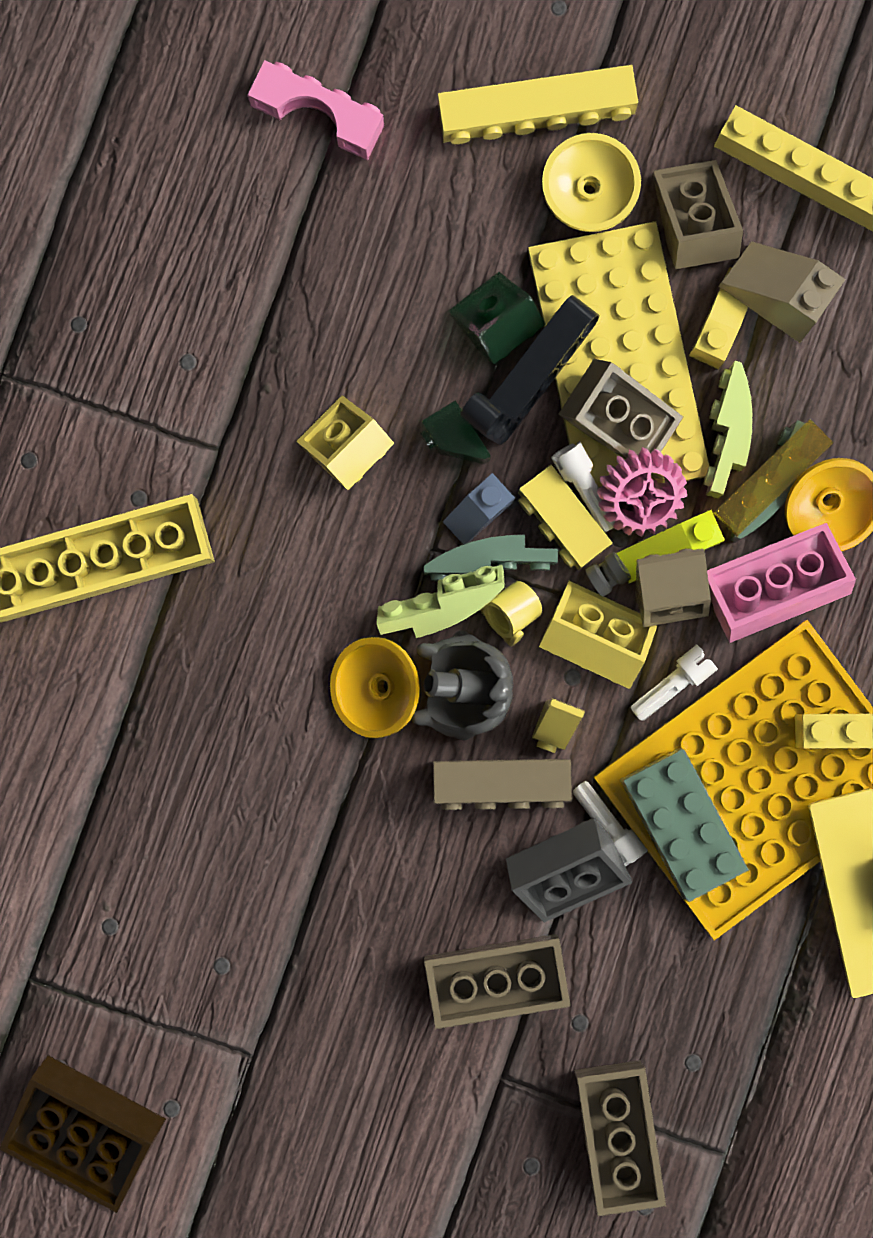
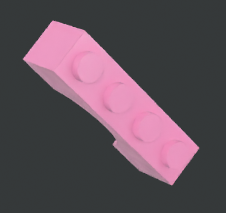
M264 60L248 93L251 107L279 120L289 112L299 108H314L324 112L336 125L338 147L368 160L384 127L383 114L374 105L366 102L361 105L352 101L347 93L339 89H334L333 91L322 87V84L317 79L305 75L302 78L292 73L288 66L280 62L272 64Z

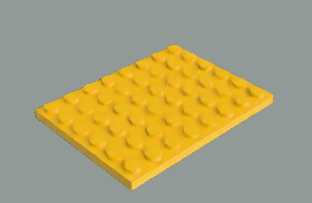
M808 620L800 623L593 777L681 896L620 779L678 748H684L749 869L745 873L690 902L684 900L713 940H716L820 862L808 808L810 803L868 788L873 789V748H796L795 715L873 714L872 705Z

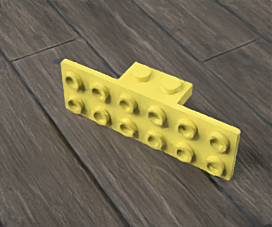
M868 788L812 802L808 805L849 993L853 998L873 994V789Z

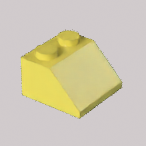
M343 395L296 441L347 490L357 483L372 465L381 459L394 444L372 417Z

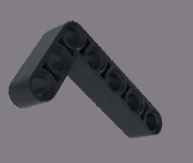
M571 295L568 297L494 395L488 399L479 392L475 393L462 408L460 417L488 439L499 445L505 443L595 327L600 315L576 296Z

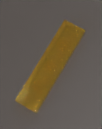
M809 419L713 513L737 537L834 442Z

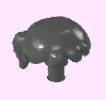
M471 634L453 636L436 643H422L417 646V654L432 661V664L424 680V689L428 696V708L415 711L411 718L413 723L427 725L446 736L465 741L477 734L496 728L504 720L513 699V675L508 660L498 649L481 642Z

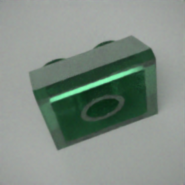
M501 272L496 273L448 311L479 352L493 364L508 356L513 349L526 339L531 338L536 331L546 324L531 296Z

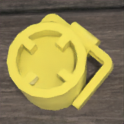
M515 581L502 590L480 611L486 617L490 626L512 647L523 637L524 633L521 630L541 616L542 605L538 596L527 584L522 581Z

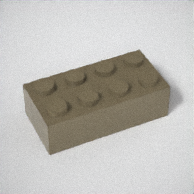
M571 760L434 761V803H441V810L462 809V803H475V809H496V802H508V807L511 809L530 808V802H541L543 808H564V801H572Z
M557 934L425 956V967L436 1029L570 1007L562 952Z
M639 1060L574 1070L593 1200L597 1215L603 1216L666 1206L647 1077L642 1062Z

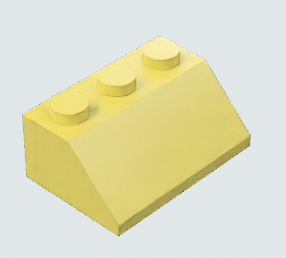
M568 581L539 647L630 689L645 663L657 625L643 627L640 613Z

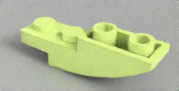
M735 361L729 369L724 368L718 386L723 388L720 401L715 399L709 416L710 419L714 420L712 429L724 433V435L717 436L713 448V454H717L714 467H708L703 485L708 486L706 495L714 498H720L724 494L731 469L741 471L746 467L752 436L751 394L743 365L738 361Z
M484 566L466 574H451L444 579L438 580L436 593H422L415 598L403 601L393 600L378 606L377 627L380 635L413 627L416 638L436 633L465 620L487 605L504 588L503 566Z

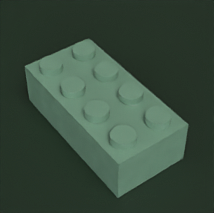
M678 748L620 779L684 900L690 902L749 870L684 748Z

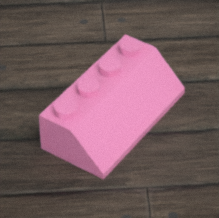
M827 523L707 570L710 598L715 614L729 643L852 594L856 581Z

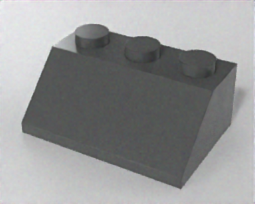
M595 818L582 822L569 830L554 835L541 843L506 858L512 891L544 923L632 883L631 877L611 836Z

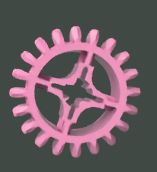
M643 447L639 455H636L634 451L629 449L627 459L624 460L621 456H617L618 464L615 467L607 465L609 475L600 476V482L603 486L597 488V494L603 500L598 505L602 511L607 512L606 515H603L606 521H615L613 526L615 529H622L628 535L635 531L641 537L645 530L648 529L650 533L655 535L656 526L661 525L667 528L666 520L668 518L677 519L675 509L684 508V503L681 499L687 496V491L683 487L687 484L686 478L681 472V467L674 463L671 456L663 455L656 449L650 453L648 449ZM651 473L663 475L665 482L658 483L656 480H653ZM626 501L627 504H632L634 507L633 511L620 508L619 502Z

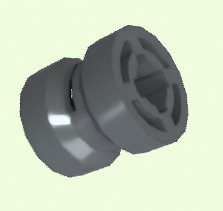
M615 552L607 555L601 564H593L585 569L591 583L602 597L612 592L613 586L616 584H624L631 579L626 566Z

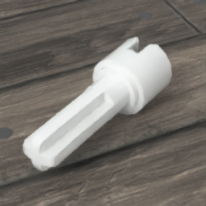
M579 441L576 445L572 443L555 453L551 458L564 481L574 483L594 520L604 532L613 529L615 521H606L603 515H606L607 512L602 511L598 505L603 499L597 494L598 486L590 473L593 464L581 442Z
M697 644L676 660L678 664L675 671L631 706L633 713L641 721L646 720L689 684L698 686L718 670L710 659H706L700 665H697L705 655Z
M585 781L573 790L574 796L589 816L595 818L609 833L625 867L648 851L632 829L628 830L626 828L624 830L589 782Z

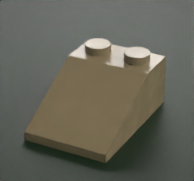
M713 160L653 171V180L666 243L675 269L739 258L743 229L717 161Z
M751 241L719 287L800 343L816 324L846 279L819 260Z
M595 358L558 414L580 431L624 459L628 458L629 449L634 451L636 455H639L642 447L648 449L650 453L654 449L661 452L683 418L677 411L614 363Z

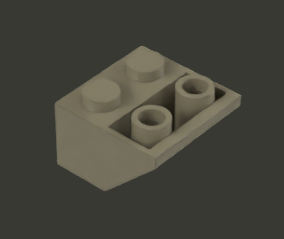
M704 548L696 550L682 549L677 553L661 556L652 554L643 559H637L635 595L643 627L709 616L711 598Z

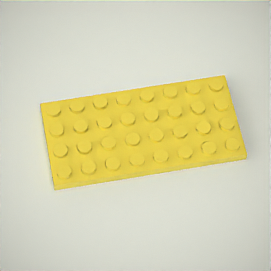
M656 221L528 247L544 328L560 306L571 295L576 296L600 315L595 327L555 378L561 409L594 358L612 362L683 416L661 453L671 456L674 463L681 467V472L686 481L705 478L709 462ZM564 419L569 445L572 443L576 445L579 441L581 442L593 464L590 473L598 488L602 487L600 476L609 475L607 465L615 467L618 464L617 456L619 455ZM651 473L653 480H656L658 483L665 482L663 475Z

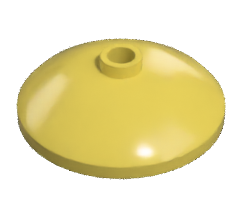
M598 133L580 134L562 142L549 156L542 176L544 199L554 216L565 225L586 232L606 230L622 222L633 210L641 188L639 166L629 149L618 140ZM591 185L595 188V192L588 194L584 191V187Z

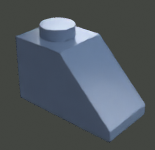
M492 473L463 499L446 517L443 523L463 545L467 544L514 502L515 497Z

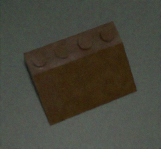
M47 1055L26 1087L1 1143L0 1150L117 1213L155 1143L166 1118Z

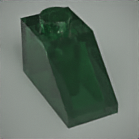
M456 400L422 421V428L424 430L420 432V435L429 449L435 447L441 455L486 464L490 461L491 455L474 428L460 417L462 409Z

